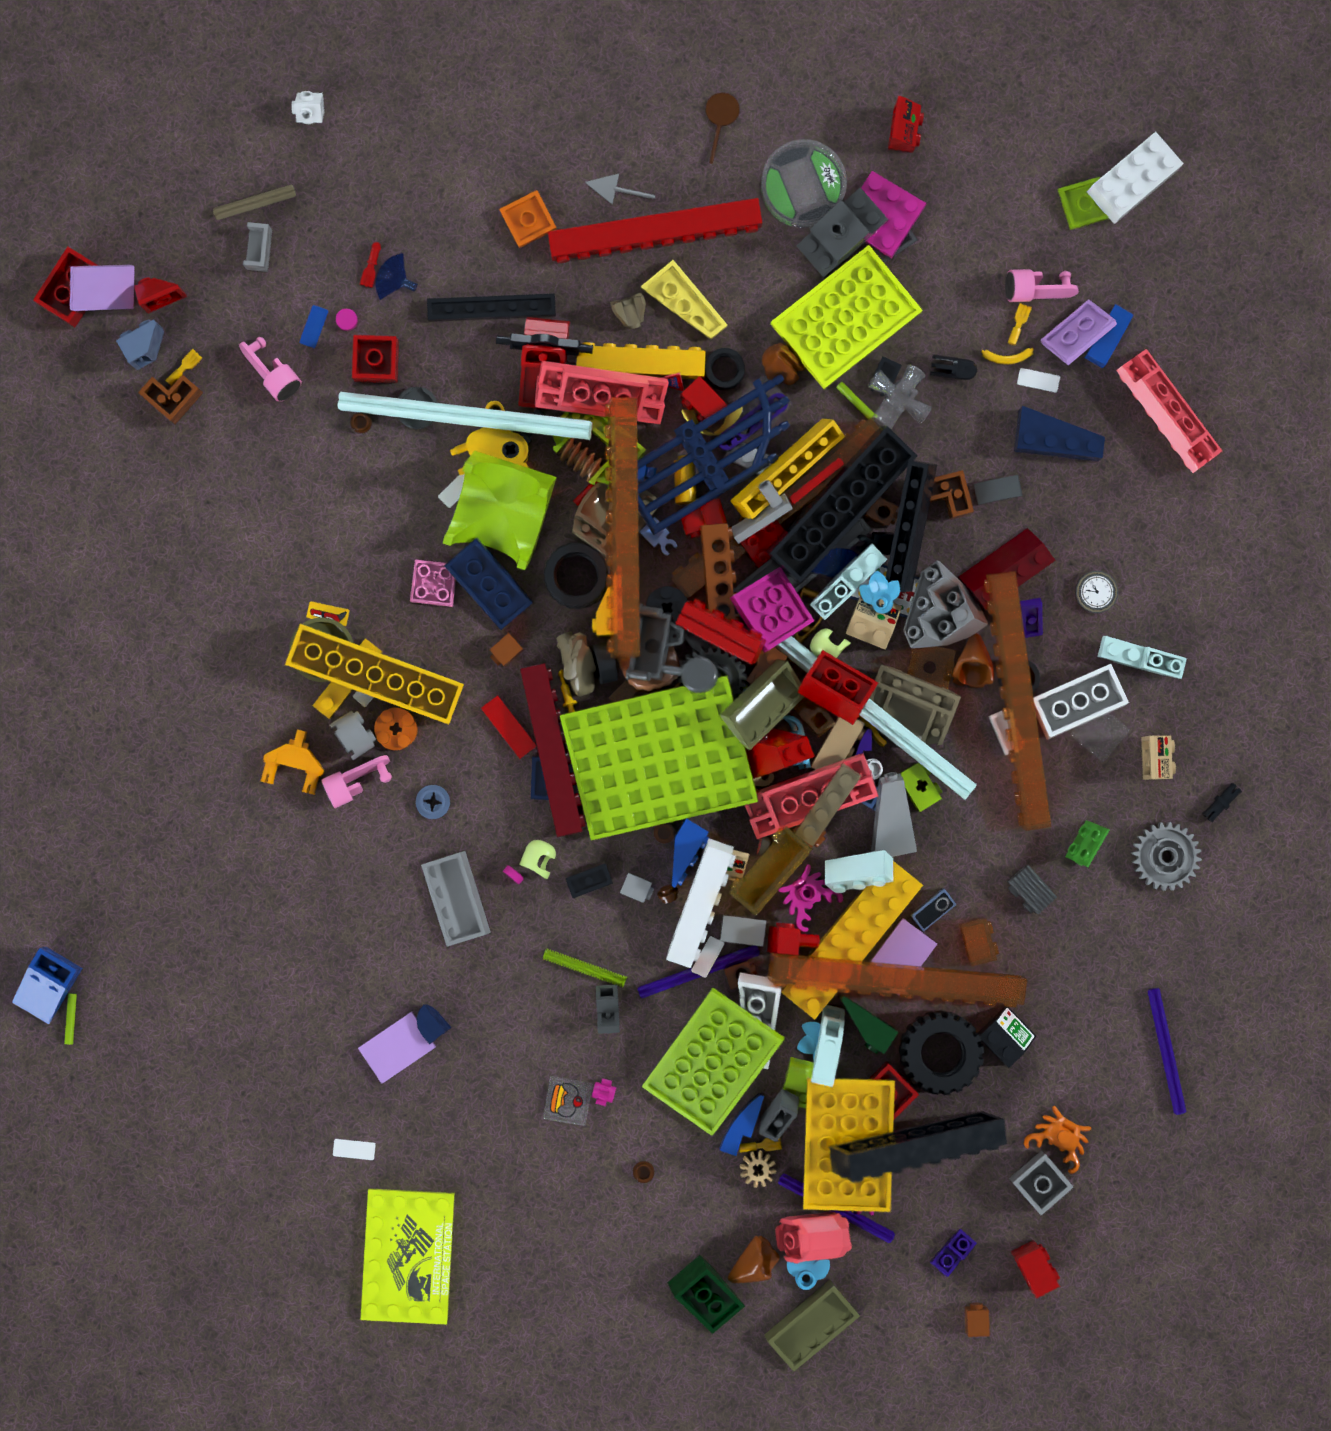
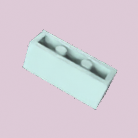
M885 850L825 860V885L835 893H843L849 889L861 890L872 885L884 886L885 883L893 882V858Z

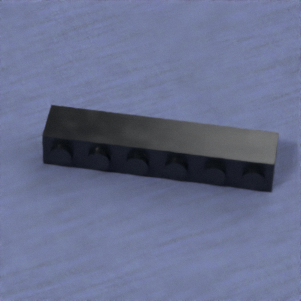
M918 460L908 461L886 573L888 583L895 580L899 581L900 592H912L937 464Z

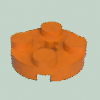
M390 708L383 711L376 719L374 732L377 741L385 748L402 750L415 741L418 725L414 717L407 710ZM395 722L399 723V727L402 728V731L398 732L397 735H393V731L390 730V727L394 726Z

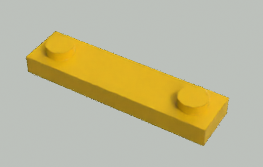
M366 638L360 644L362 647L382 654V651ZM331 682L313 704V707L331 719L353 689Z

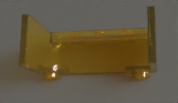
M785 827L783 830L779 828L772 836V839L775 841L741 880L737 877L730 885L732 890L729 893L755 916L758 915L778 889L782 887L813 850L788 827Z

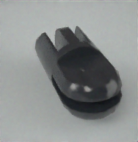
M935 354L932 356V359L953 361V365L931 363V367L952 370V372L947 374L930 371V376L970 380L977 374V366L971 360Z

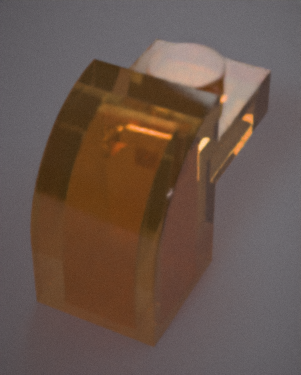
M806 697L793 708L818 738L835 725V721L823 707Z

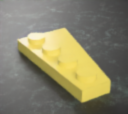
M674 260L640 286L643 291L710 340L727 327L726 322Z

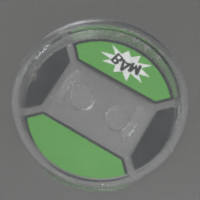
M808 139L790 141L777 148L768 158L761 178V193L768 210L779 221L798 228L813 227L841 200L843 201L847 187L846 171L838 155L825 144Z

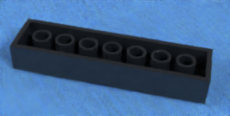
M880 426L765 552L795 581L801 583L907 468L908 461L914 460L918 455L888 426Z
M981 1111L829 1146L831 1169L833 1173L841 1178H846L852 1183L862 1182L863 1178H879L883 1176V1173L887 1172L900 1173L903 1172L904 1168L917 1169L921 1168L922 1164H939L943 1159L955 1160L961 1158V1155L964 1154L977 1155L980 1154L981 1150L985 1149L989 1151L998 1150L999 1146L1007 1144L1005 1121L1001 1117Z

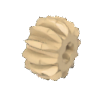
M762 1150L758 1151V1157H755L754 1152L751 1151V1159L747 1156L743 1157L747 1164H740V1168L745 1170L740 1173L741 1177H747L746 1184H750L754 1180V1188H757L758 1181H761L762 1186L765 1187L764 1179L772 1182L773 1178L769 1174H776V1169L770 1168L775 1165V1161L767 1162L771 1157L770 1154H766L762 1158ZM757 1164L758 1167L761 1164L762 1172L759 1173L757 1171V1174H755L753 1166Z

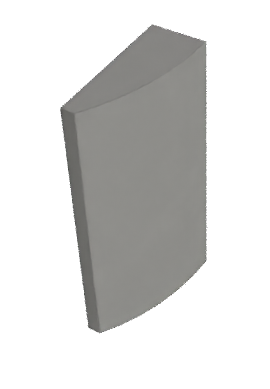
M465 851L421 865L447 947L491 933Z

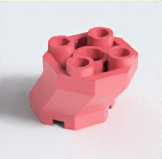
M827 1211L819 1214L781 1218V1225L775 1229L778 1249L786 1253V1256H783L786 1261L796 1264L804 1261L840 1258L845 1256L846 1252L852 1248L849 1222L846 1217H841L839 1213Z

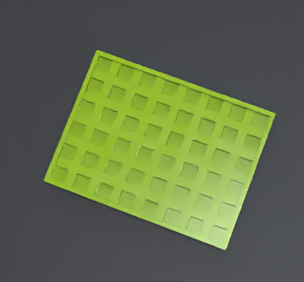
M728 675L718 677L716 685L706 693H694L685 686H679L560 715L591 840L758 802L746 748L720 716L734 701Z

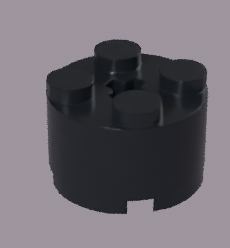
M664 586L650 594L646 606L663 609L662 605L665 604L667 606L671 604L672 613L666 612L665 614L672 615L674 617L673 623L676 625V621L687 602V598L677 588Z

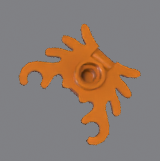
M1052 1106L1053 1113L1057 1118L1043 1115V1119L1050 1123L1036 1124V1129L1045 1130L1027 1135L1024 1139V1146L1029 1148V1141L1034 1139L1037 1142L1036 1146L1040 1148L1043 1140L1047 1138L1049 1145H1055L1061 1152L1068 1151V1154L1063 1159V1163L1069 1161L1074 1163V1167L1068 1170L1070 1174H1073L1080 1167L1075 1149L1078 1148L1079 1153L1084 1155V1149L1079 1140L1088 1143L1087 1138L1080 1131H1090L1091 1127L1073 1123L1065 1118L1057 1107Z

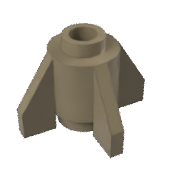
M642 293L610 302L612 311L623 323L624 327H628L630 330L641 326V322L644 321L646 305Z

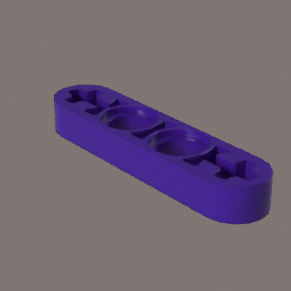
M781 393L773 394L768 398L769 405L775 402V398L779 400L785 397V395ZM761 404L722 433L751 417L757 411L762 410ZM785 405L784 407L782 406L781 409L775 411V414L771 417V421L775 419L777 416H779L781 413H783L786 410L787 405ZM757 422L752 425L748 434H737L740 440L737 441L736 437L732 439L730 447L727 444L724 446L721 444L718 447L725 452L733 450L763 428V422Z

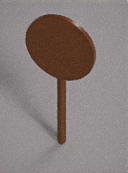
M717 93L710 97L706 104L708 119L717 125L709 160L710 164L714 161L721 126L732 124L739 115V104L728 93Z

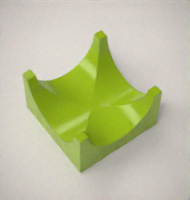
M474 451L464 464L463 471L465 475L461 494L451 524L444 536L443 544L451 546L455 543H471L477 537L484 546L507 554L516 561L517 568L525 570L534 556L556 477Z

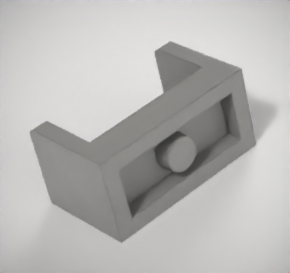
M247 222L249 240L247 259L243 260V266L247 270L268 272L272 229L269 224Z
M723 915L720 941L763 946L766 920Z

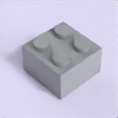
M1042 1151L1009 1178L1040 1215H1043L1073 1188V1185Z

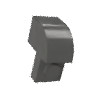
M617 985L596 986L598 1034L619 1033Z

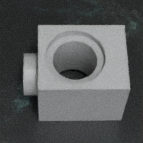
M628 873L620 893L644 903L645 899L650 900L654 888L651 887L652 882Z

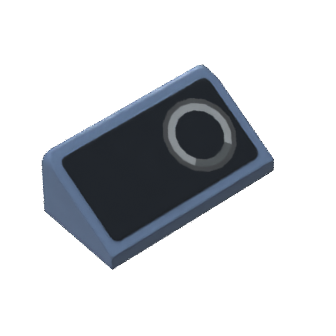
M942 888L911 913L910 916L924 932L956 906V903L947 891Z

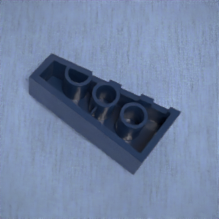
M1021 406L1018 410L1014 452L1089 461H1100L1103 458L1104 436L1025 406Z

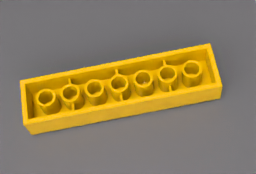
M302 624L299 625L285 663L287 666L449 724L464 685Z
M893 861V882L885 883L884 886L872 885L861 889L820 940L819 947L814 948L781 988V993L815 1020L922 888L923 884Z

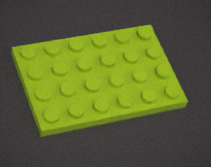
M712 988L645 1080L642 1087L713 1136L781 1045L784 1037Z

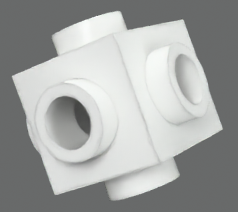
M310 91L297 93L295 101H292V114H296V122H303L304 124L322 123L324 116L323 93H312Z

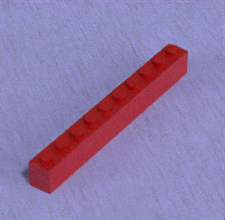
M754 198L548 231L552 261L565 263L569 261V258L578 257V260H585L594 254H599V256L603 257L619 250L620 253H628L632 251V248L641 247V250H647L657 244L671 246L674 245L675 241L683 240V243H691L695 241V238L700 237L709 240L716 238V235L719 234L734 236L738 231L746 230V233L757 232L758 228H762V217L759 199Z

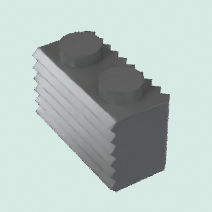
M1025 865L1007 881L1010 885L1008 890L1016 898L1020 896L1024 900L1022 905L1030 914L1032 912L1035 914L1041 913L1057 898L1029 865Z
M782 1089L762 1115L759 1133L777 1142L783 1136L787 1127L793 1122V1119L798 1116L799 1097Z

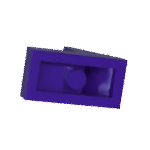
M1041 598L1019 601L1016 611L1021 638L1043 635Z

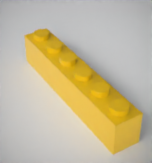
M584 342L582 344L593 345V354L579 352L576 366L658 378L680 372L682 379H697L700 376L704 380L706 351H702L700 347H689L688 350H680L679 346H667V349H659L657 345H646V348H637L635 344H625V347H616V344L613 343L595 346V343Z
M821 419L778 457L774 463L768 466L731 499V503L742 517L754 519L769 505V502L758 488L763 481L769 480L778 494H782L840 442L845 435L833 419Z

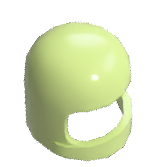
M824 628L818 631L812 638L810 651L818 657L822 650L837 658L851 642L844 639L840 645H835L830 641L833 630Z
M533 840L527 845L519 865L529 868L543 878L548 879L550 872L546 871V865L550 858L555 859V848L545 841ZM542 855H546L545 858H544V860H543V862H542V864H541V866H540V868H539V867H538L539 858H540Z

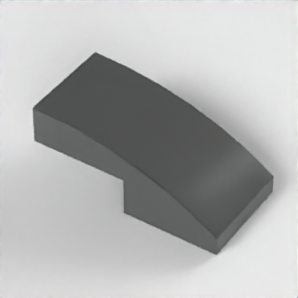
M1019 475L974 484L978 505L1023 496Z

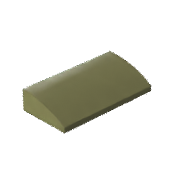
M777 659L720 716L736 738L748 750H751L804 698L803 695L797 693L801 683L788 661Z
M829 1280L764 1334V1336L787 1365L795 1371L860 1317V1315L835 1284Z

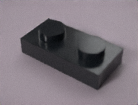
M606 863L565 878L572 898L613 884Z

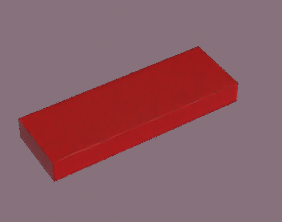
M837 458L789 497L791 505L794 506L843 467L845 463L841 458Z
M498 695L481 708L519 759L537 747Z

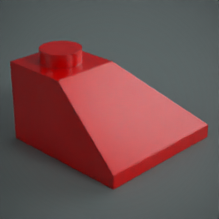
M144 278L138 282V285L134 286L138 303L147 313L187 297L178 284L157 278Z

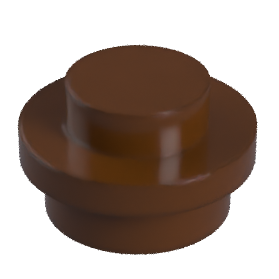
M358 412L352 416L350 425L356 433L363 434L370 430L372 420L368 414Z
M670 823L657 825L654 829V837L660 843H669L675 836V829Z
M665 885L661 887L657 896L661 899L662 903H671L678 898L679 891L677 887Z
M640 1161L633 1168V1176L638 1182L647 1183L654 1177V1167L647 1161Z

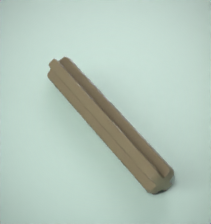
M288 185L215 207L213 213L215 218L220 220L296 196L293 185Z

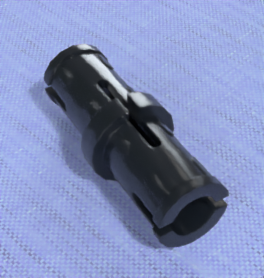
M1231 783L1220 796L1217 795L1214 798L1215 801L1202 813L1203 816L1208 817L1207 819L1213 823L1224 809L1227 810L1230 807L1229 804L1241 794L1240 788H1236L1237 786Z

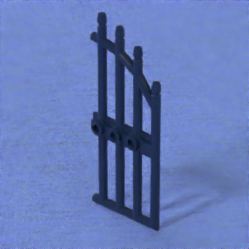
M781 374L762 384L760 378L753 382L755 389L696 425L693 420H690L674 430L677 435L675 438L627 467L622 468L620 463L612 467L653 535L748 479L778 459L776 453L764 458L770 439L787 430L790 424L788 421H784L779 426L771 429L772 413L779 410L780 407L787 405L790 400L785 396L769 405L766 392L784 381ZM759 397L762 410L706 443L700 433L701 431ZM763 419L761 436L717 461L711 450ZM683 445L688 455L637 486H633L628 475L676 446ZM758 447L752 466L733 478L728 479L723 468ZM691 462L694 463L699 471L698 474L647 505L644 504L639 496L640 493ZM701 481H705L710 492L656 524L650 512Z

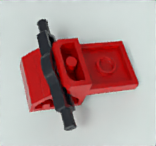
M527 317L524 335L513 333L510 334V337L497 335L496 344L510 345V349L522 350L518 406L539 408L535 407L537 376H539L542 361L566 364L567 355L579 356V352L593 354V345L580 344L579 340L568 339L570 321Z

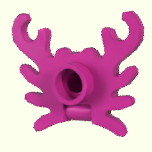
M809 864L805 867L802 875L791 885L778 889L780 893H789L785 897L783 904H788L791 901L789 914L793 915L795 909L797 910L795 926L805 933L808 931V928L803 927L801 922L802 920L807 922L811 920V917L805 913V909H812L815 902L821 901V895L828 904L832 902V895L837 896V902L841 903L843 901L842 893H835L830 888L822 887V885H825V880H815L821 876L820 872L808 876L811 869Z

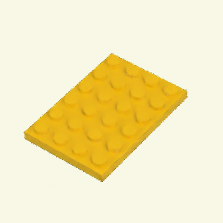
M807 1077L803 1209L891 1212L892 1173H883V1176L879 1178L866 1177L863 1178L862 1182L852 1183L850 1180L841 1178L832 1172L829 1146L893 1132L895 1081L835 1078L833 1087L813 1083L811 1082L812 1078Z

